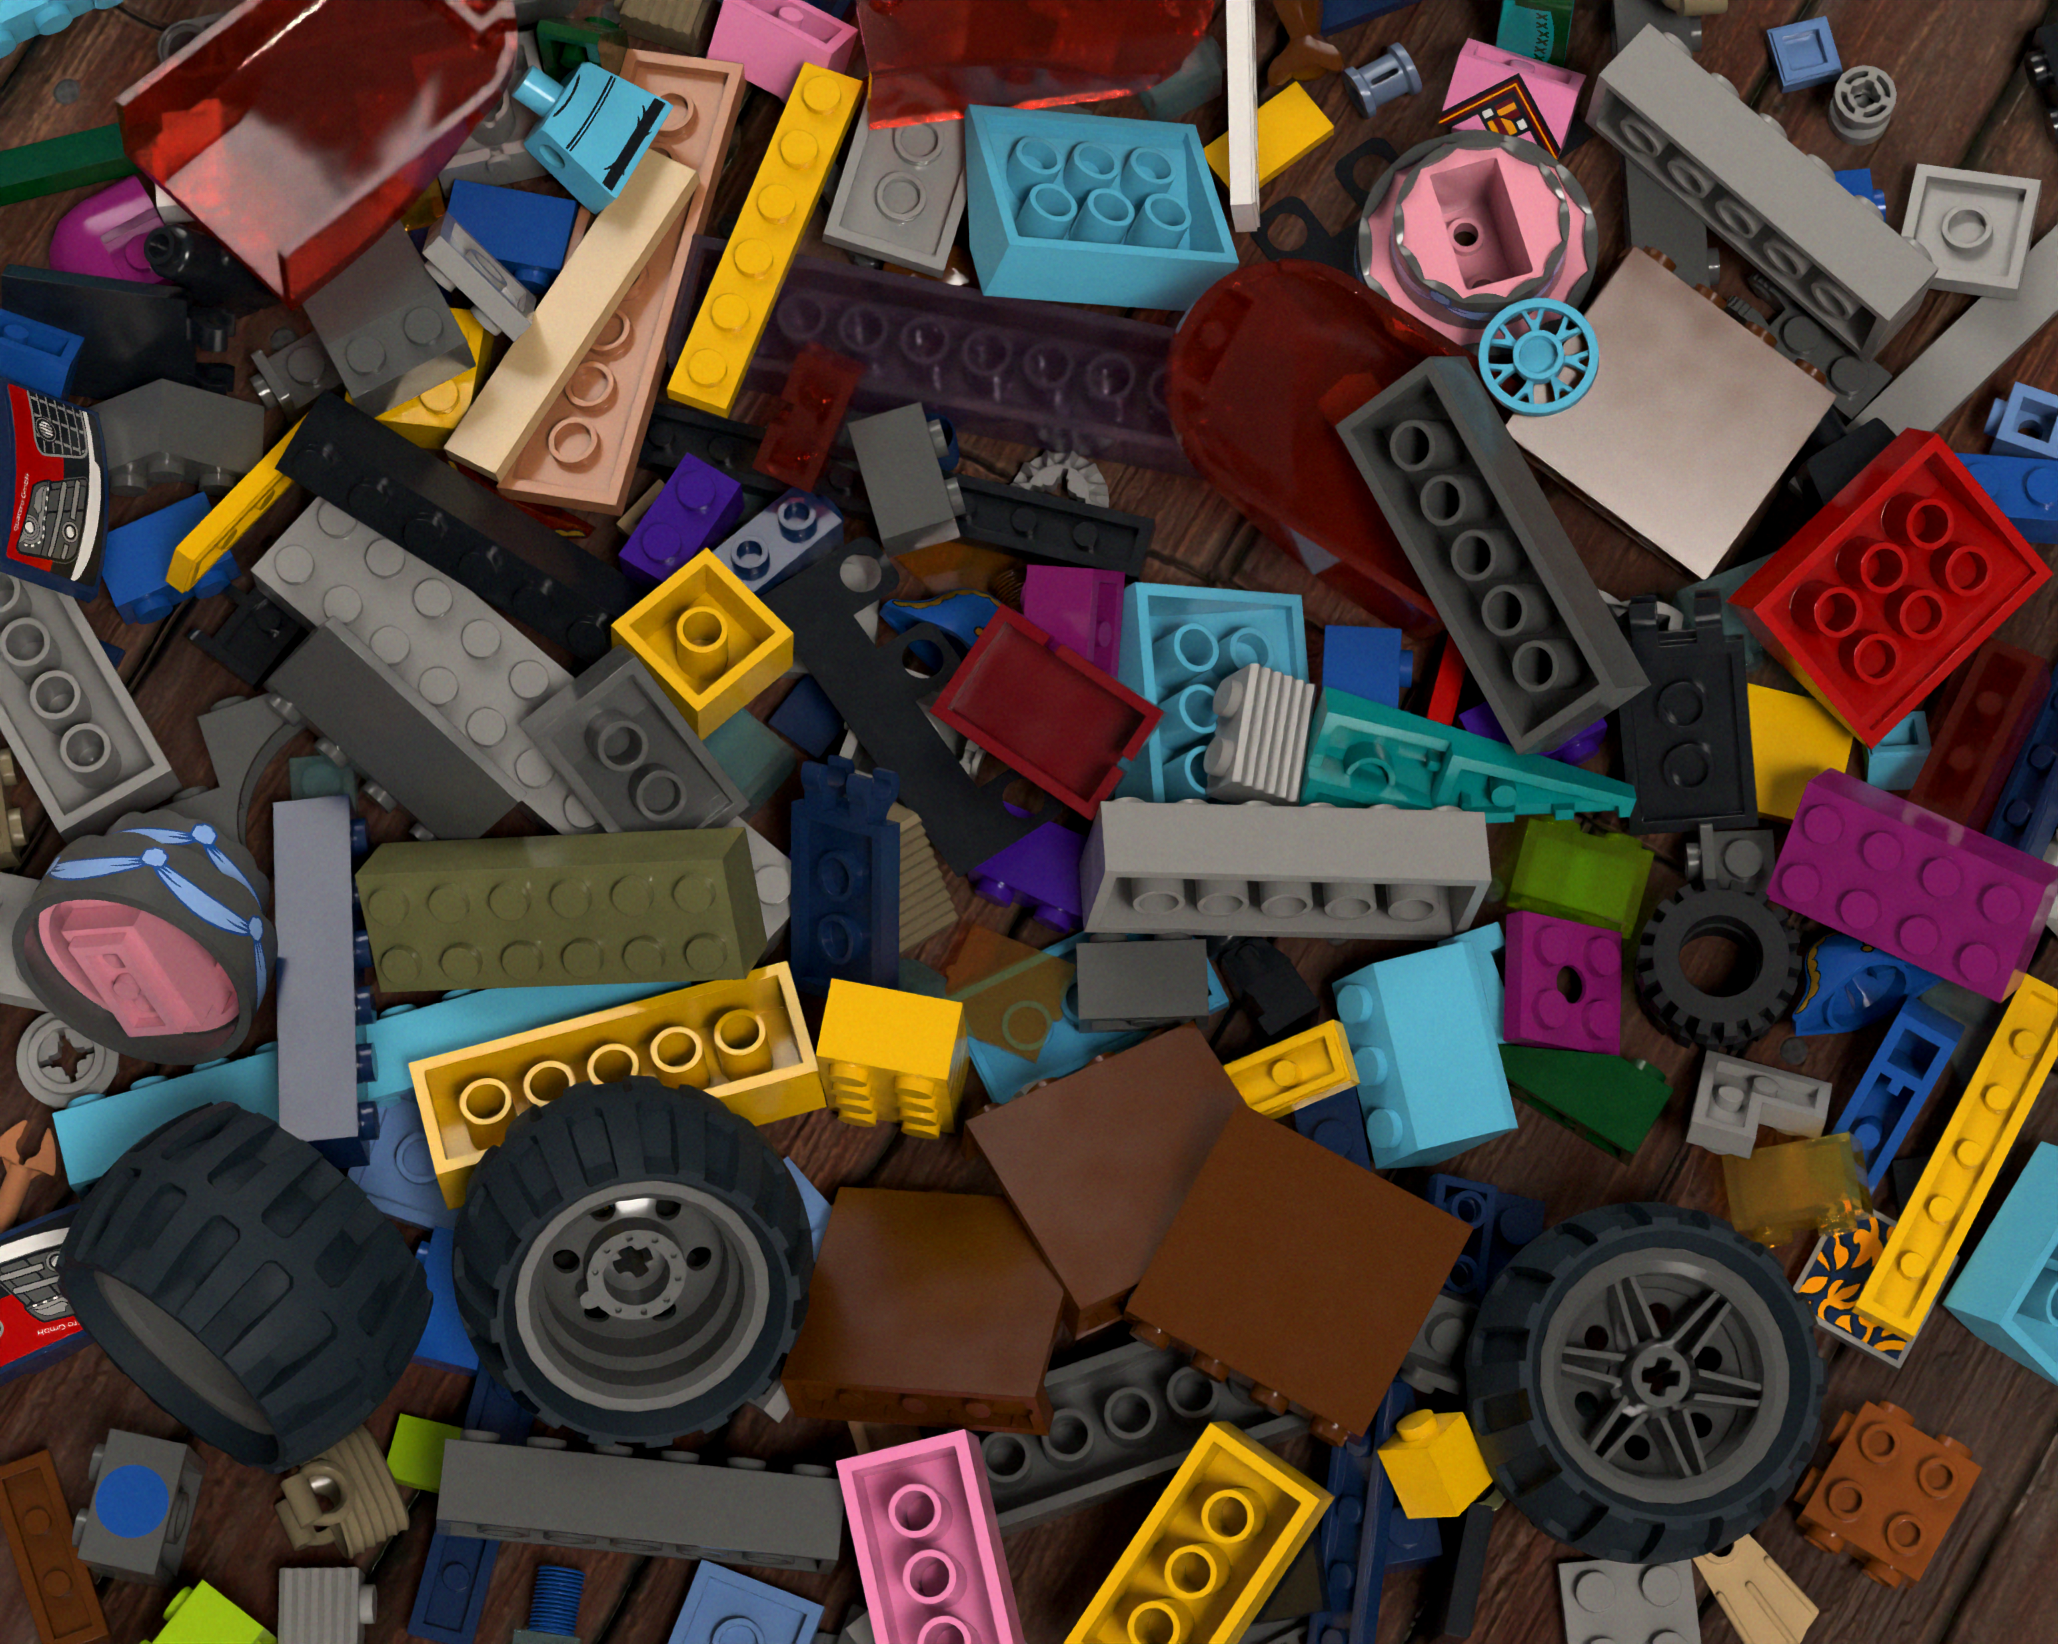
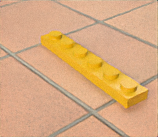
M804 61L667 387L668 398L728 418L863 95V81Z
M2027 973L2025 974L2021 986L2016 990L1852 1310L1853 1313L1908 1342H1911L1915 1337L2058 1056V989Z

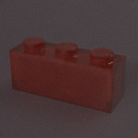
M1990 636L1984 640L1906 801L1979 833L1981 832L2052 686L2046 658Z

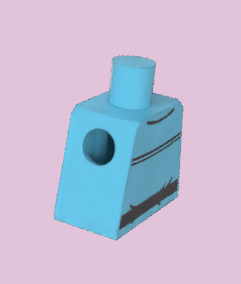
M582 61L570 71L560 84L534 65H531L511 94L512 97L539 115V118L524 140L526 150L580 203L595 215L617 199L673 108V105L668 101L591 62Z

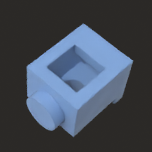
M2015 381L2007 401L1995 398L1983 433L1994 437L1989 454L2058 460V396ZM2031 428L2038 434L2039 440L2018 433V430Z

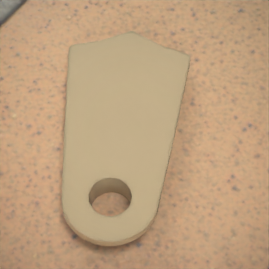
M1749 1533L1731 1543L1732 1550L1727 1556L1718 1557L1708 1553L1692 1558L1743 1644H1800L1807 1629L1819 1614V1609Z

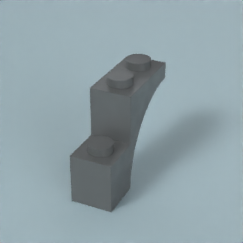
M271 693L249 700L245 696H235L215 703L210 708L211 713L199 716L197 719L220 787L209 790L207 786L186 789L172 798L173 803L159 807V810L168 809L177 812L185 819H200L210 822L219 828L228 840L238 842L247 848L249 809L260 779L278 753L294 738L309 728L301 721L295 727H291L283 721L265 702L272 695Z

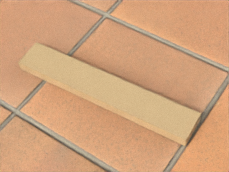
M650 148L646 150L617 199L600 212L534 311L532 325L512 344L443 447L449 458L499 483L502 482L701 182L696 170Z

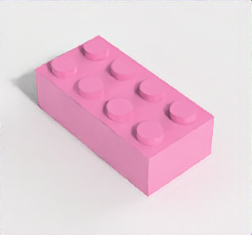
M963 1429L836 1461L876 1644H1025L978 1436Z

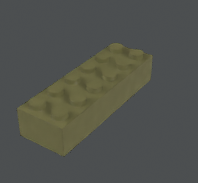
M746 827L382 843L355 874L381 993L746 979L768 947Z

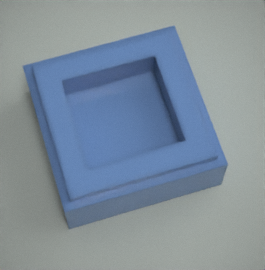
M1826 16L1766 31L1764 39L1781 94L1840 79L1843 69Z

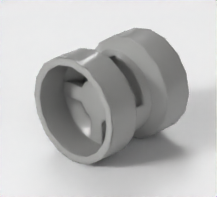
M1862 65L1853 67L1841 75L1834 89L1827 118L1831 131L1838 139L1849 145L1863 146L1872 144L1882 137L1889 125L1897 96L1894 82L1886 72L1877 67Z

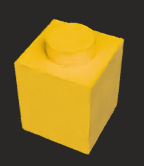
M1430 1409L1413 1412L1397 1423V1431L1377 1450L1408 1519L1458 1517L1493 1482L1486 1461L1463 1412L1434 1414Z

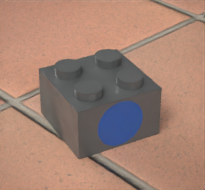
M110 1428L106 1444L98 1443L91 1458L89 1482L96 1483L90 1508H81L74 1524L72 1546L79 1548L77 1559L98 1575L176 1592L208 1464L186 1444Z

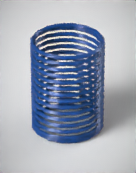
M540 1565L538 1566L539 1572H537L538 1576L535 1582L537 1585L534 1586L536 1590H534L533 1604H531L533 1608L530 1609L532 1613H530L531 1617L529 1618L530 1622L528 1623L529 1627H527V1630L531 1633L547 1637L574 1639L576 1634L573 1631H576L575 1627L577 1624L575 1622L578 1621L575 1617L579 1616L577 1613L580 1611L577 1608L581 1607L579 1599L582 1598L581 1594L583 1592L581 1590L584 1589L581 1585L585 1584L583 1581L586 1574L565 1567ZM554 1570H561V1571L573 1572V1573H577V1574L559 1572V1571H554Z

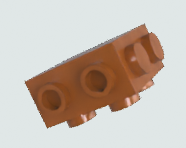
M1866 1400L1856 1416L1844 1410L1825 1444L1836 1449L1824 1472L1814 1466L1811 1467L1793 1500L1804 1507L1795 1523L1807 1529L1803 1537L1820 1550L1833 1556H1839L1841 1550L1864 1562L1865 1564L1861 1571L1876 1583L1891 1590H1897L1899 1584L1911 1589L1919 1582L1983 1468L1970 1461L1973 1452L1957 1440L1943 1434H1938L1934 1440L1912 1427L1915 1418L1902 1408L1884 1400H1881L1878 1406Z

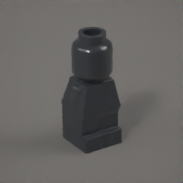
M178 223L167 224L162 228L154 229L145 240L144 255L150 263L152 270L160 277L185 285V288L193 289V297L204 308L221 307L236 311V319H240L259 312L260 308L264 310L285 302L277 246L266 242L253 246L248 242L247 238L224 236L209 238L205 233Z
M1193 935L1195 939H1206L1207 957L1210 960L1222 961L1221 972L1240 1010L1243 1009L1246 1013L1250 1014L1255 1021L1254 1038L1262 1049L1300 1034L1318 1024L1321 1004L1291 963V959L1265 939L1259 936Z

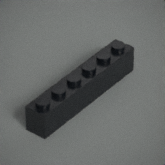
M326 388L302 421L274 468L590 665L595 664L612 650L611 624L651 593L647 588Z

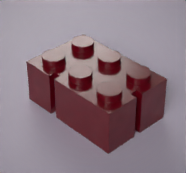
M1001 603L929 712L1090 821H1094L1100 802L1111 799L1128 773L1118 763L1123 756L1130 761L1137 760L1168 712L1067 644L1061 643L1056 652L1049 649V646L1055 639V636L1009 605Z

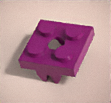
M1524 910L1507 914L1503 1041L1515 1043L1521 1047L1620 1056L1622 932ZM1564 966L1574 969L1582 982L1581 997L1574 1004L1567 1002L1564 995L1557 988V976Z

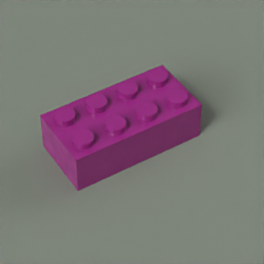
M1830 767L1808 781L1766 894L1770 896L1769 900L2001 1003L2022 984L2058 894V867Z

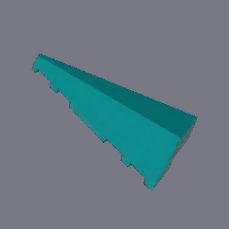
M1324 686L1311 723L1299 805L1296 807H1304L1318 802L1330 803L1336 806V808L1364 809L1379 804L1394 805L1400 810H1431L1441 806H1454L1463 811L1485 812L1486 823L1514 822L1516 815L1552 814L1555 820H1573L1574 814L1577 812L1615 811L1618 817H1630L1637 797L1634 785L1535 753L1517 755L1513 746Z

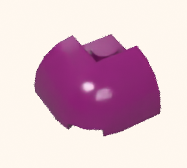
M135 174L80 202L58 222L49 250L48 266L50 270L166 286L176 283L158 276L152 270L150 263L144 255V243L147 236L154 229L164 227V224Z

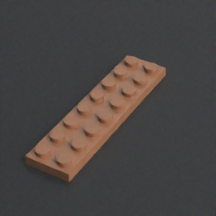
M627 48L619 77L673 105L672 110L648 148L696 170L701 182L502 482H498L497 489L502 498L622 516L747 85L743 63ZM582 203L562 269L600 214V212L596 215L593 214Z

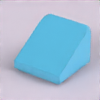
M1911 711L1873 749H1868L1862 744L1866 783L1884 791L1924 789L1929 787L1931 783L1933 752L1924 711Z

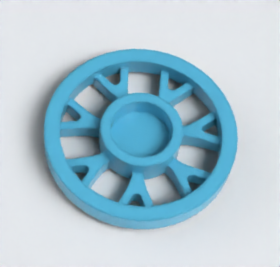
M1549 298L1525 299L1509 305L1490 321L1480 341L1479 368L1487 390L1501 405L1522 415L1535 417L1550 416L1563 412L1577 404L1591 388L1599 366L1598 342L1586 318L1570 305ZM1538 311L1536 319L1532 320L1527 312ZM1545 311L1564 316L1556 335L1540 330ZM1521 314L1530 331L1522 335L1517 341L1504 324ZM1569 320L1577 326L1574 329L1566 330ZM1500 330L1505 339H1494V337ZM1583 334L1589 350L1564 356L1562 343L1572 337ZM1490 347L1512 349L1514 363H1489ZM1589 358L1588 367L1579 363V361ZM1564 366L1571 367L1585 374L1575 389L1557 378ZM1491 371L1501 372V374L1494 380ZM1518 373L1527 382L1514 397H1511L1499 385L1512 374ZM1550 382L1554 391L1555 401L1534 404V385ZM1564 391L1568 395L1560 399L1559 393ZM1524 396H1527L1529 398V403L1520 400Z

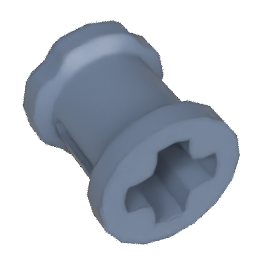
M1398 42L1388 46L1387 54L1357 70L1350 66L1341 72L1345 89L1356 110L1365 120L1376 116V108L1406 92L1411 96L1422 92V83L1418 71L1407 51Z

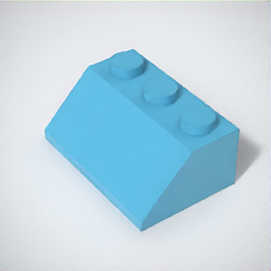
M1462 941L1372 963L1332 983L1340 1021L1343 1023L1360 1080V1084L1356 1085L1376 1169L1434 1166L1518 1128L1472 941Z
M2041 1141L1942 1305L1976 1337L2058 1386V1146Z

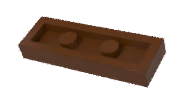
M46 1449L0 1466V1518L41 1643L95 1644L113 1637L92 1571L77 1559L79 1548L72 1546L75 1520L52 1452Z

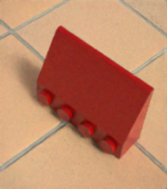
M1907 427L1725 602L1759 643L1866 748L1873 749L2053 575V572L1938 433Z

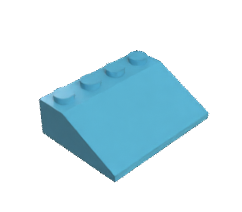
M968 104L964 112L969 243L983 296L1201 313L1213 312L1240 263L1196 125Z
M1134 582L1124 589L1118 679L1168 712V714L1136 761H1130L1123 756L1118 763L1128 773L1115 791V799L1134 797L1146 803H1177L1186 799H1200L1208 804L1234 805L1208 796L1205 792L1209 784L1207 781L1209 774L1204 771L1203 761L1209 744L1216 737L1214 732L1218 726L1216 720L1219 716L1213 711V699L1218 686L1226 677L1249 664H1260L1262 668H1271L1273 672H1282L1284 676H1293L1295 680H1304L1306 684H1310L1302 595Z

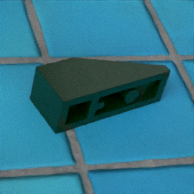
M591 16L584 20L571 17L539 20L536 30L545 74L559 84L582 61L591 62L619 76L627 48L630 49L627 30L620 29L614 22L601 17Z
M1498 1044L1510 1096L1628 1167L1668 1104L1674 1090L1664 1084L1666 1076L1662 1071L1639 1058H1633L1631 1062H1628L1618 1055Z

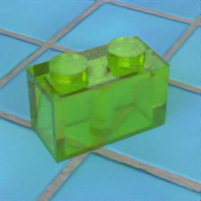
M1545 816L1543 821L1530 818L1506 906L1622 932V938L1630 939L1655 852L1642 849L1643 843L1628 835L1607 833L1605 838L1580 832L1581 826L1571 820H1555L1553 816Z

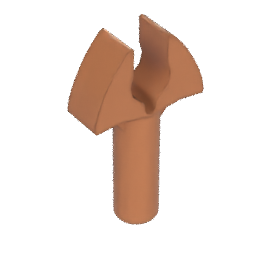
M27 1120L14 1125L0 1136V1160L3 1161L7 1171L0 1188V1234L12 1229L31 1182L44 1175L58 1181L61 1173L58 1142L54 1133L49 1128H47L41 1142L39 1153L27 1159L24 1164L21 1146L25 1143L32 1127Z

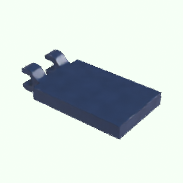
M834 754L828 756V768L825 764L810 760L804 761L801 769V782L805 790L804 799L791 802V975L795 989L827 1000L831 979L834 978L899 991L900 823L887 819V813L899 794V775L895 771L881 767L873 768V778L856 774L852 759Z

